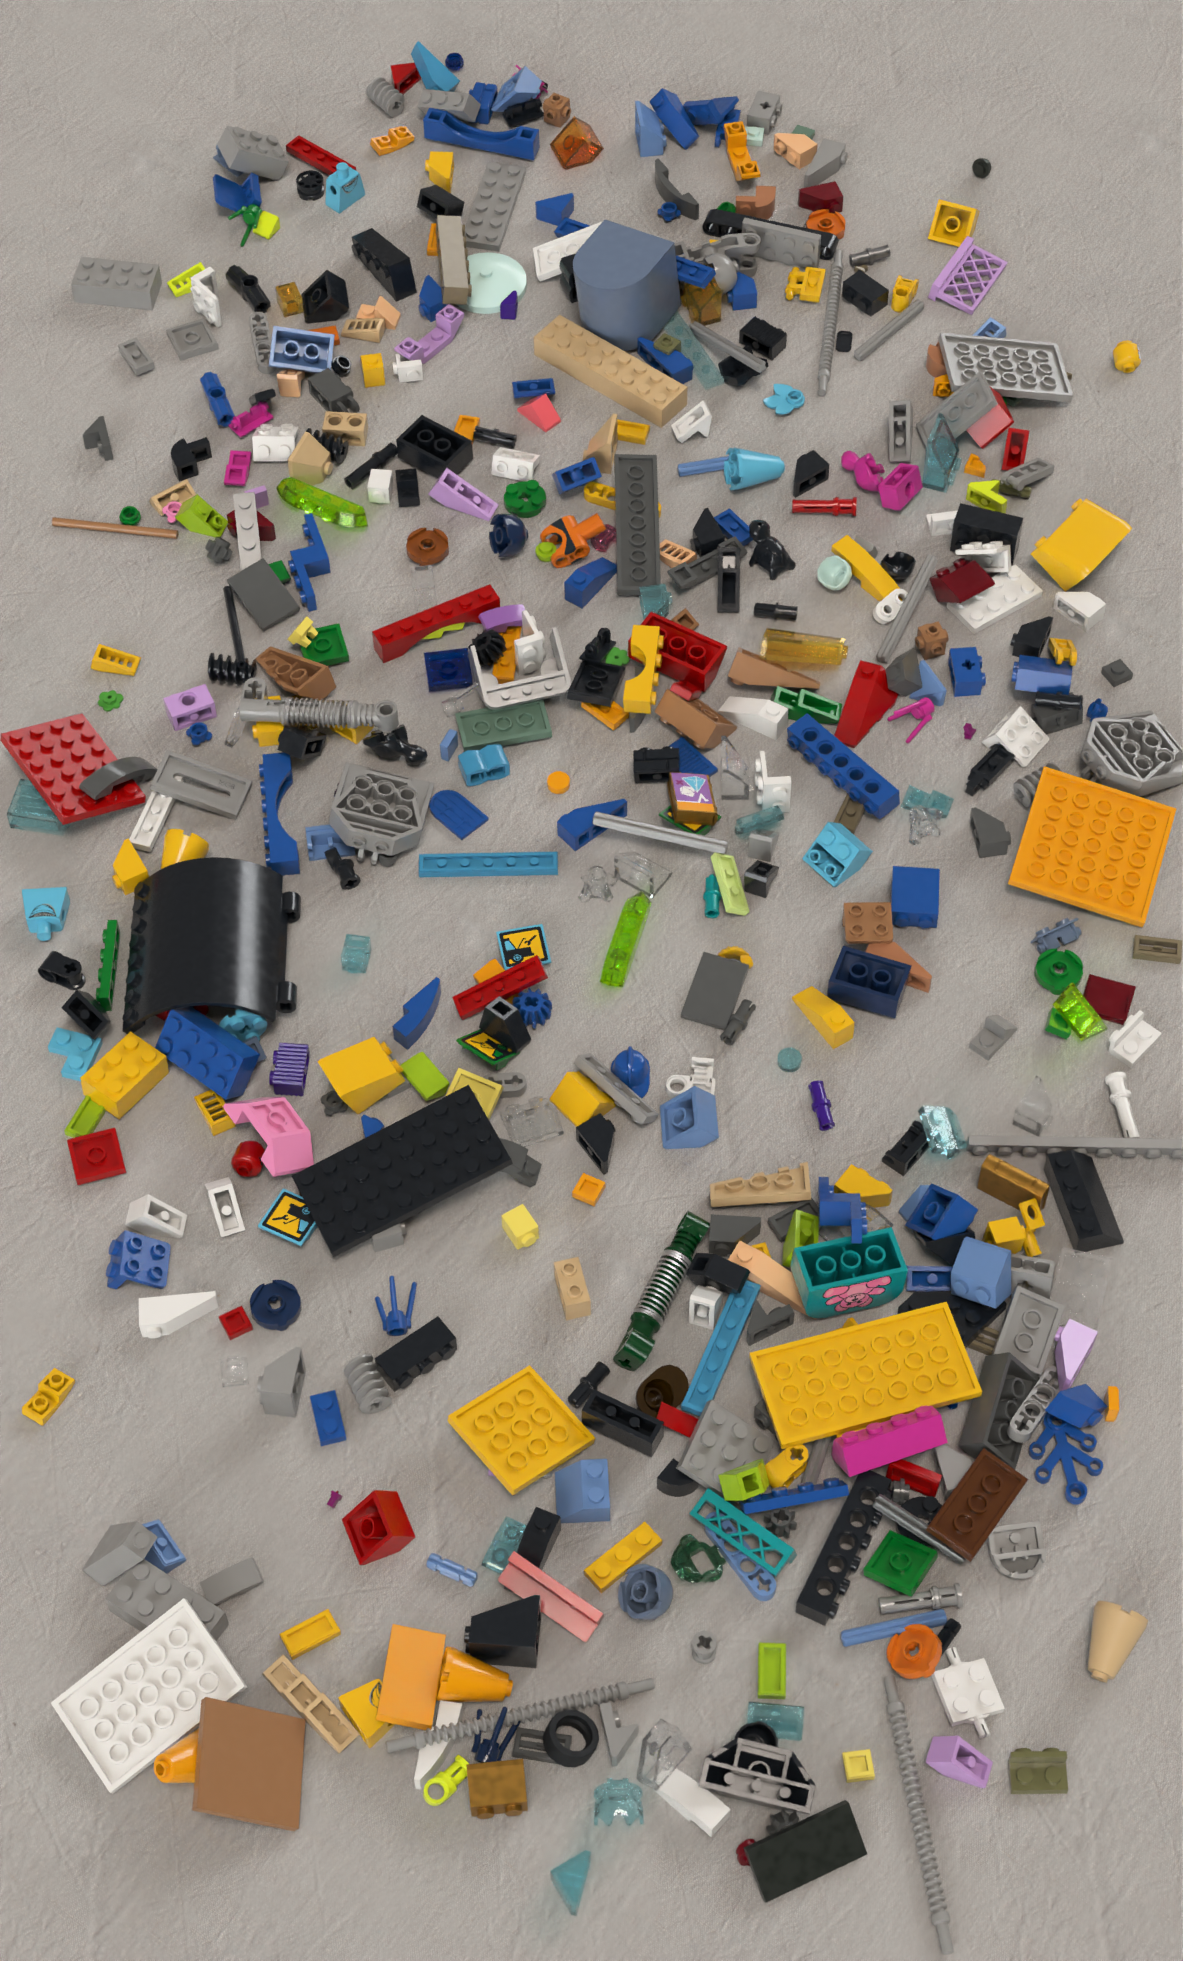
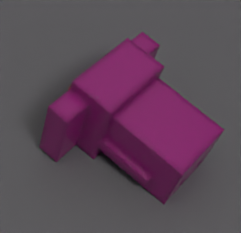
M966 723L963 727L965 731L964 738L971 740L976 729H973L970 723Z
M331 1491V1497L327 1505L335 1508L338 1501H341L343 1497L338 1494L339 1491Z

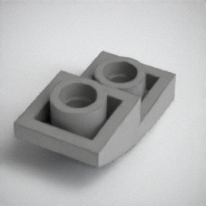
M251 1557L201 1581L200 1585L207 1600L218 1606L237 1594L243 1595L263 1583L264 1580L254 1558Z

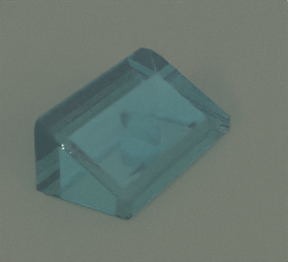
M776 805L736 820L735 834H744L784 820V815L779 806Z
M749 1702L747 1724L762 1721L774 1729L778 1739L797 1741L802 1739L803 1706Z

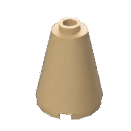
M1097 1601L1093 1612L1088 1670L1092 1672V1678L1107 1683L1108 1679L1113 1680L1145 1631L1148 1620L1133 1610L1130 1613L1122 1610L1121 1605L1107 1601Z

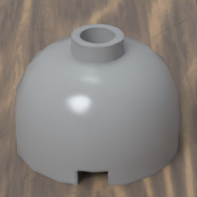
M713 254L703 258L706 262L704 265L714 268L716 275L710 281L711 285L716 284L717 289L714 290L715 293L720 296L732 290L737 282V272L740 271L735 260L731 261L725 254Z

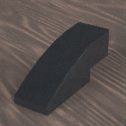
M718 547V612H739L740 547Z

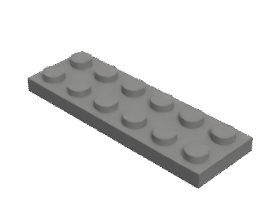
M487 163L465 226L466 247L500 251L526 174V167Z

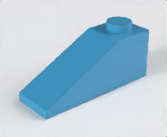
M418 41L411 52V56L425 88L454 92L460 80Z

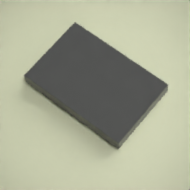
M264 558L227 579L231 589L263 632L300 610L299 605Z
M703 952L683 1006L681 1018L725 1030L729 1024V1018L735 1009L749 970V965Z

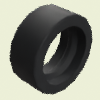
M567 1709L558 1712L550 1720L543 1734V1746L548 1756L554 1762L564 1767H577L585 1764L596 1750L599 1742L598 1729L594 1721L578 1710ZM560 1726H571L577 1729L586 1741L585 1748L581 1751H572L565 1748L556 1736L557 1728Z

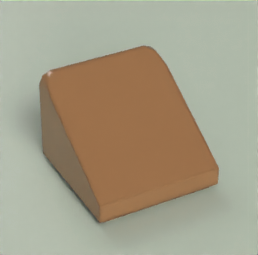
M686 608L671 619V621L691 630H694L699 625Z

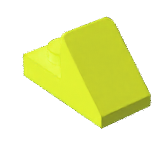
M999 480L970 482L968 484L966 500L980 508L1006 514L1007 499L998 495Z

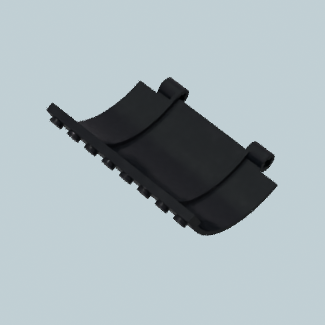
M211 857L178 862L157 871L143 882H139L134 889L135 896L132 908L133 918L131 940L129 942V959L127 962L128 973L126 978V995L124 997L125 1006L122 1017V1032L128 1034L131 1031L134 1033L142 1028L150 1017L168 1010L188 1006L211 1005L231 1007L254 1013L271 1022L276 1020V1010L281 1013L295 1011L297 1006V986L292 982L285 981L288 923H293L300 919L301 896L292 891L282 893L283 875L253 862Z

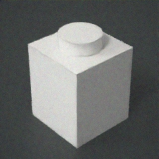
M371 469L367 487L369 502L390 503L393 490L392 470Z

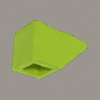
M198 494L183 502L175 516L189 531L211 537H221L228 524V521Z
M763 1459L755 1460L718 1475L725 1501L749 1499L764 1493L770 1485Z

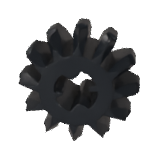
M485 629L482 634L477 633V637L472 639V644L468 646L470 649V646L475 645L479 664L482 667L486 665L490 667L494 662L498 663V659L504 657L503 652L507 650L504 638L493 629L489 631Z

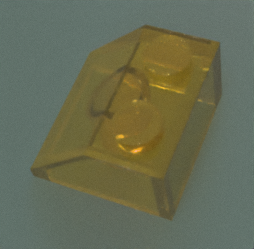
M714 277L705 289L686 283L681 301L683 306L687 307L691 320L697 321L704 326L721 322L722 291Z

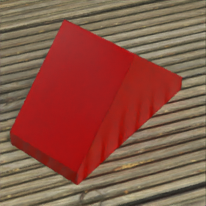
M415 63L391 65L392 84L403 95L421 79Z

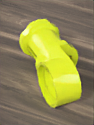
M459 1754L454 1757L455 1761L444 1772H438L425 1784L423 1798L429 1805L439 1806L457 1791V1786L467 1777L466 1765L469 1763ZM433 1784L440 1785L444 1790L443 1797L437 1800L432 1799L428 1795V1788Z

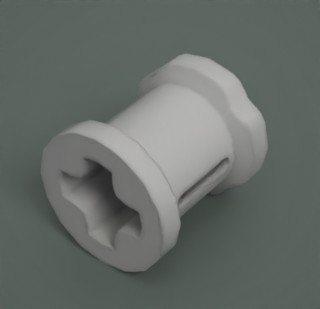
M708 1631L698 1632L692 1640V1656L697 1663L709 1664L715 1659L716 1637Z

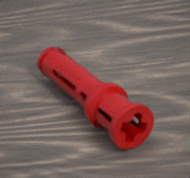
M835 497L833 500L793 499L792 513H833L835 516L839 514H852L856 516L857 497H853V499H839V497Z

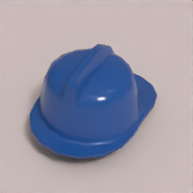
M629 1046L627 1050L620 1052L613 1060L611 1072L640 1098H643L648 1092L650 1085L649 1062L640 1052L633 1050L632 1046Z

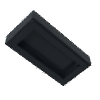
M272 388L253 394L249 398L250 404L254 405L260 401L271 400L276 397L275 390Z

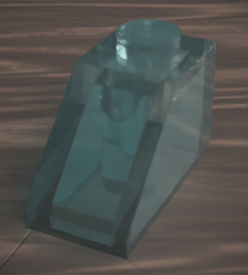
M665 584L639 587V602L643 620L650 612L664 618L668 616L669 605H672L671 592H667Z

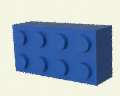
M192 1006L170 1010L155 1046L158 1051L167 1056V1059L225 1100L244 1094L260 1056L254 1049Z

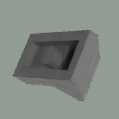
M99 416L83 433L85 449L98 447L99 453L104 454L105 461L114 460L104 416Z
M756 1300L747 1330V1344L751 1346L793 1325L794 1311L790 1304L782 1308L776 1307L767 1315Z

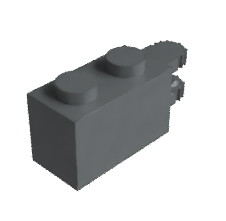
M329 368L308 378L310 394L326 411L348 412L347 409L350 408L354 413L359 412L360 407L353 398L351 388L348 385L346 386L340 377Z

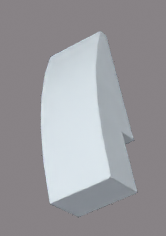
M440 1700L435 1726L441 1729L443 1724L449 1727L451 1722L457 1725L458 1721H462V1703ZM449 1738L448 1742H445L442 1739L440 1744L434 1741L432 1746L427 1743L424 1748H420L414 1776L416 1789L421 1790L427 1781L434 1777L446 1760L455 1740Z
M668 1763L648 1782V1785L689 1822L691 1820L695 1822L710 1837L730 1817L731 1809L707 1789L699 1787V1783Z

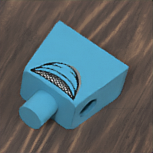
M344 162L338 163L336 165L337 171L326 180L325 204L339 214L365 196L359 172Z
M67 887L22 889L29 931L37 933V938L41 941L50 940L51 932L62 931L65 925L70 905Z

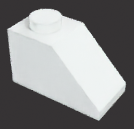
M1058 592L1055 595L1053 609L1087 632L1104 618L1106 603L1090 592Z
M226 1177L206 1183L205 1187L220 1236L224 1237L244 1231L245 1227L230 1178Z
M147 1194L130 1203L125 1225L144 1235L181 1238L183 1237L187 1215Z
M698 1285L690 1296L689 1323L714 1330L722 1306L723 1292L711 1286L703 1287Z

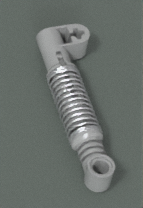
M250 678L243 686L239 710L241 721L280 722L285 726H290L291 723L295 726V723H297L298 727L300 723H302L303 727L305 724L308 727L310 724L315 727V724L318 727L322 724L323 728L325 725L328 728L330 725L333 728L336 725L338 728L341 725L345 728L347 723L349 729H356L358 726H362L363 723L364 726L369 724L371 727L374 724L375 727L384 732L393 731L399 725L397 705L390 700L380 701L375 707L374 704H370V706L364 704L363 706L357 700H346L344 702L343 699L340 702L338 699L336 701L333 699L330 701L328 699L325 701L321 699L319 701L316 698L314 701L313 698L310 700L308 698L305 700L301 698L299 700L297 697L295 700L293 697L273 700L268 699L266 683L261 678Z

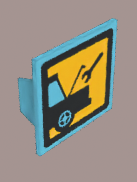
M543 924L496 932L504 970L536 955L539 956L542 964L551 963Z
M283 1188L258 1224V1227L302 1246L306 1239L309 1240L317 1228V1224L303 1197Z

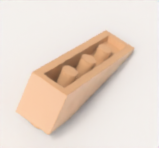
M739 1241L728 1260L747 1268L750 1271L747 1280L761 1285L760 1292L785 1305L790 1304L791 1308L807 1315L792 1272L762 1251Z

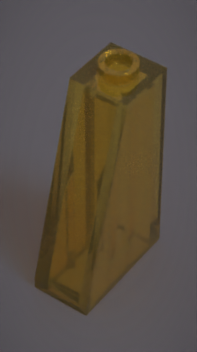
M767 628L762 637L760 659L841 665L842 660L847 659L848 646L845 645V639Z

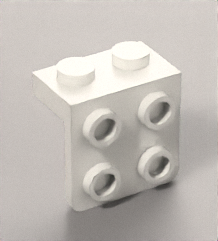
M208 267L190 277L191 292L194 298L193 306L198 313L201 312L210 324L213 323L218 328L222 326L216 275L215 270Z
M261 424L260 427L256 428L252 436L253 460L287 461L296 447L295 438L298 434V427H293V424H281V427H273L272 424Z
M992 541L987 544L969 542V544L961 545L962 548L955 550L956 555L967 554V560H975L986 572L1011 571L1010 545H1003V541Z
M527 610L522 611L523 638L514 640L516 671L519 676L539 670L543 659L546 658L543 648L545 643L542 631L537 630L535 618L533 615L530 616Z
M760 751L759 758L755 759V770L758 773H754L755 787H758V790H760L756 791L757 804H761L762 813L789 812L791 776L767 777L765 752Z

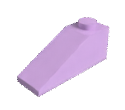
M448 468L444 470L428 493V495L445 507L487 521L491 519L499 505Z
M1071 1319L1068 1320L1065 1327H1059L1054 1338L1058 1342L1055 1349L1059 1391L1071 1388L1090 1354L1098 1334L1097 1331Z

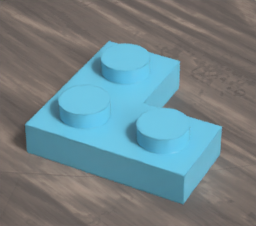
M57 1027L48 1045V1050L52 1053L68 1056L61 1070L62 1077L81 1081L80 1077L93 1066L103 1042L98 1037L93 1039L90 1035Z

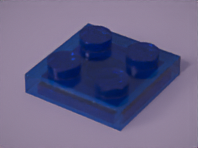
M468 648L424 653L429 692L473 687Z

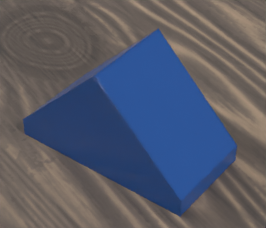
M573 193L536 201L537 220L559 226L564 218H569L574 211Z

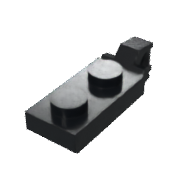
M996 744L971 769L965 792L974 796L980 788L986 789L1015 760V755Z

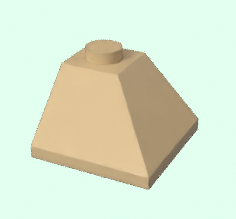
M612 414L589 441L588 450L583 452V461L595 457L600 473L611 474L618 444L617 414Z
M309 432L303 434L287 460L291 490L297 491L322 483L327 475L331 474L333 469L330 452Z

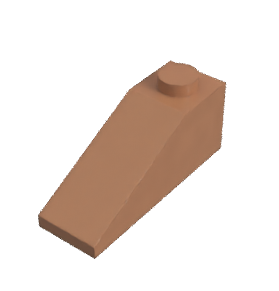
M892 941L889 944L868 945L865 951L867 953L912 965L907 986L929 993L932 975L897 943Z

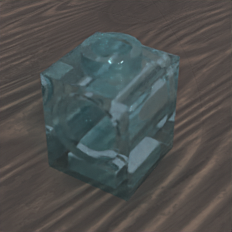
M346 934L341 954L343 971L366 973L371 954L370 937Z

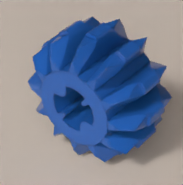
M528 988L527 993L521 991L518 997H514L513 1006L519 1010L526 1027L532 1025L535 1029L537 1024L544 1026L545 1020L550 1019L552 1002L549 1000L547 993L541 994L539 988L535 992Z

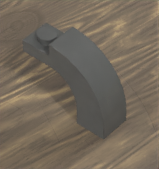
M499 1138L513 1163L500 1171L509 1174L528 1187L536 1185L542 1164L527 1155V1148L515 1142Z

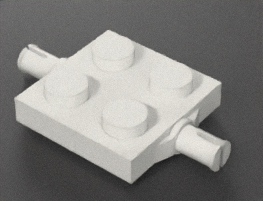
M952 1647V1650L949 1648L945 1653L951 1665L948 1668L935 1671L932 1674V1679L951 1727L963 1723L974 1724L979 1738H986L991 1734L985 1720L989 1716L1003 1713L1005 1709L984 1658L971 1662H961L956 1647Z

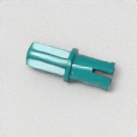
M711 874L706 878V891L703 894V899L705 900V916L716 918L720 914L719 901L722 896L719 892L717 878L714 874Z

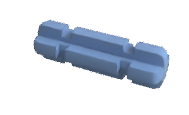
M435 1553L430 1554L426 1563L427 1568L433 1571L439 1570L440 1574L458 1582L462 1580V1583L469 1587L475 1584L478 1577L476 1571L469 1568L465 1570L464 1566L446 1558L442 1560V1556Z

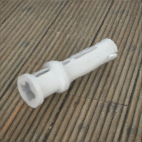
M1111 1073L1106 1076L1105 1082L1109 1085L1111 1091L1110 1101L1116 1106L1124 1138H1140L1130 1103L1132 1094L1126 1085V1073Z

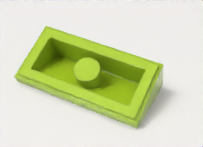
M424 1052L417 1053L401 1064L404 1076L426 1101L445 1095L449 1087V1081Z

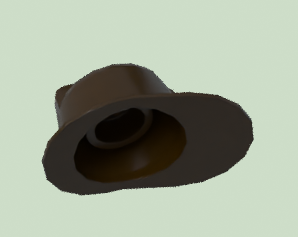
M664 1365L656 1369L641 1383L636 1392L637 1410L657 1418L661 1402L675 1408L680 1405L689 1389L685 1373L679 1367L673 1365Z

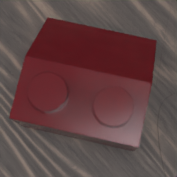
M965 558L955 560L953 562L954 565L949 568L943 567L938 569L936 575L930 577V582L938 602L962 603L995 585L994 580L975 560H966Z

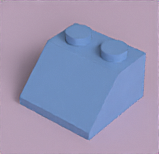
M524 66L501 86L491 110L494 112H504L508 106L520 103L523 108L524 102L529 101L530 98H536L540 93L539 87L542 80Z
M635 101V134L640 157L663 155V147L667 146L666 135H662L664 134L663 122H659V117L653 110L640 101Z
M693 1086L660 1105L663 1148H701L719 1138L715 1095Z
M966 1236L951 1271V1294L996 1309L1011 1295V1250Z
M607 1459L580 1460L555 1472L557 1515L561 1517V1523L610 1521Z

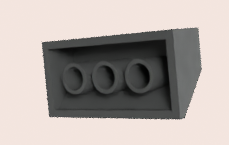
M1010 1352L985 1356L978 1380L982 1395L972 1400L959 1447L974 1459L985 1448L1007 1465L1016 1469L1023 1443L1013 1441L1008 1436L1007 1429L1012 1417L1040 1378ZM1025 1409L1027 1414L1031 1416L1033 1409ZM1022 1422L1017 1430L1021 1431L1025 1428L1026 1424Z

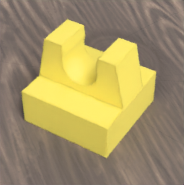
M306 616L287 640L293 645L298 643L307 648L311 641L306 635L314 639L318 634L311 625L313 621Z

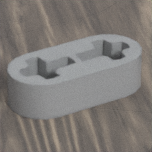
M518 1072L488 1074L483 1077L504 1087L499 1098L519 1097L527 1089L525 1076ZM513 1082H518V1087H513Z

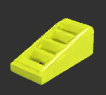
M199 262L168 281L167 284L176 297L190 293L192 287L190 277L205 270V268Z

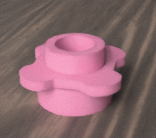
M173 501L163 507L162 512L168 517V522L175 523L178 521L175 516L182 505L181 503Z

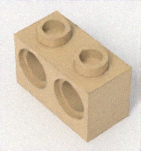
M326 411L322 432H327V439H329L331 434H334L335 441L339 436H342L343 443L348 441L349 446H365L368 433L367 413Z
M579 1257L554 1262V1278L566 1321L591 1315V1300Z

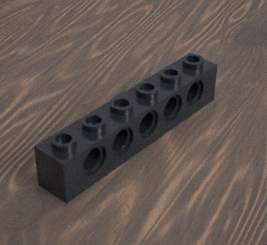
M871 1470L858 1474L796 1602L795 1613L824 1626L829 1618H835L840 1606L836 1602L840 1594L845 1596L851 1582L847 1579L851 1572L856 1573L862 1559L858 1556L862 1549L867 1550L872 1539V1535L869 1533L872 1527H878L883 1513L873 1508L872 1504H864L862 1500L870 1499L874 1502L879 1494L891 1500L893 1491L890 1490L891 1479ZM854 1521H859L863 1524V1526L855 1527L851 1523ZM846 1543L850 1544L853 1548L845 1550L840 1545ZM837 1566L842 1571L836 1573L832 1572L829 1568ZM827 1589L831 1594L821 1595L818 1590Z

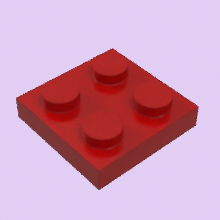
M115 1127L67 1140L77 1185L126 1173Z

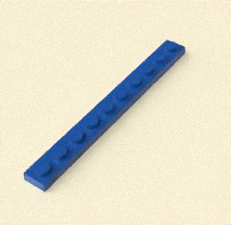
M565 217L554 233L560 238L590 225ZM676 256L678 280L705 289L716 275L714 268Z

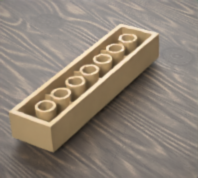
M558 315L534 336L535 356L660 428L665 426L687 406V386L561 315Z

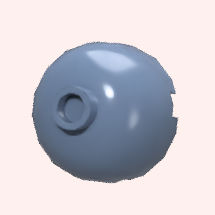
M636 1564L628 1569L625 1573L628 1575L624 1582H620L618 1589V1599L622 1610L627 1612L630 1617L639 1620H654L663 1615L670 1607L673 1599V1587L664 1571L648 1564Z

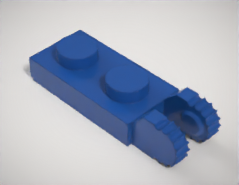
M733 109L728 112L724 120L717 125L715 147H719L721 140H725L724 124L739 122L741 110Z

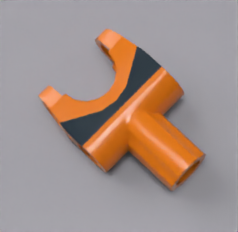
M598 513L579 524L574 516L567 515L545 528L540 534V539L542 542H551L555 545L562 543L556 552L552 554L550 560L554 567L563 568L586 557L590 552L587 540L605 531L606 527ZM548 535H553L551 538L545 539ZM565 557V558H564L563 560H561V561H556V560L559 559V558Z

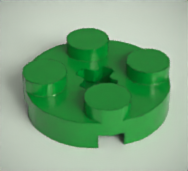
M536 480L509 484L506 486L504 494L505 509L510 514L511 512L517 514V517L520 518L537 516L541 513V509L546 506V493Z
M1057 948L1049 949L1038 957L1034 974L1037 981L1045 989L1050 990L1054 995H1061L1063 992L1075 989L1080 984L1083 976V963L1072 951L1065 949V952L1057 951ZM1054 968H1063L1064 971L1061 974L1056 973Z

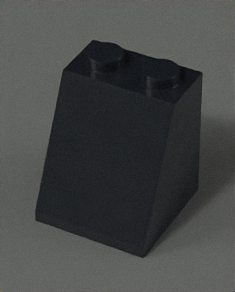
M533 1595L471 1616V1625L465 1626V1652L470 1653L471 1656L489 1665L537 1668L542 1617L540 1595Z

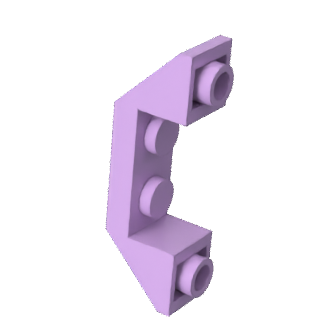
M448 304L436 314V327L418 342L407 337L394 348V351L409 360L421 359V362L425 364L452 342L464 318V312Z

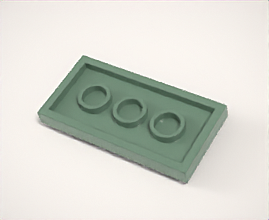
M543 699L497 710L482 708L455 713V720L464 752L467 750H480L487 745L500 744L501 746L552 737V730Z

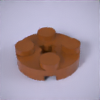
M419 528L413 531L407 538V555L412 561L419 563L421 567L428 568L449 555L448 538L439 529L433 528L432 531L426 530V528Z

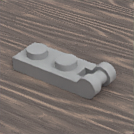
M1036 458L1004 472L1001 482L1006 485L1011 484L1014 489L1021 491L1025 485L1052 474L1055 465Z

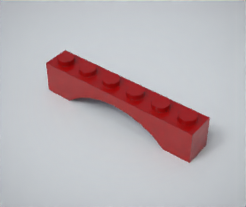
M489 584L372 631L374 650L382 662L386 663L403 656L419 640L438 629L463 622L482 624L479 615L485 611L500 607V598Z

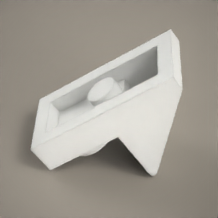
M704 400L671 425L677 440L683 443L697 431L708 437L712 415Z

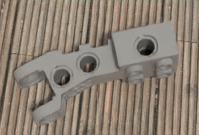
M755 233L728 234L722 236L719 241L710 243L708 240L702 242V246L692 249L690 246L686 247L684 241L675 243L676 256L702 265L706 263L703 260L705 257L713 254H725L731 261L735 260L737 262L740 273L752 277L757 271V261L751 258H741V255L758 252L761 238ZM746 242H753L755 244L751 245L747 244ZM748 265L751 266V268H745L743 266ZM678 280L679 290L694 286Z

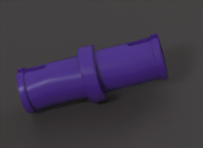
M813 1081L808 1085L813 1101L811 1104L812 1110L816 1112L819 1129L822 1131L830 1130L835 1126L830 1111L831 1102L827 1099L823 1081Z

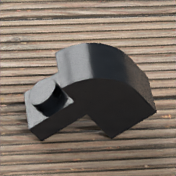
M207 437L188 444L183 438L176 442L171 449L173 470L179 482L199 475L197 462L212 458L210 442Z

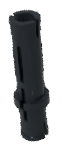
M389 443L381 451L373 453L368 461L344 478L346 485L353 489L370 476L371 469H379L386 466V462L397 455L396 445Z

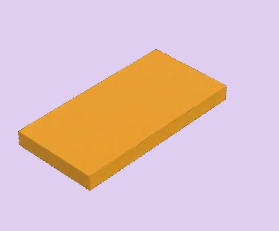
M392 1624L376 1720L426 1730L427 1728L431 1730L446 1635Z

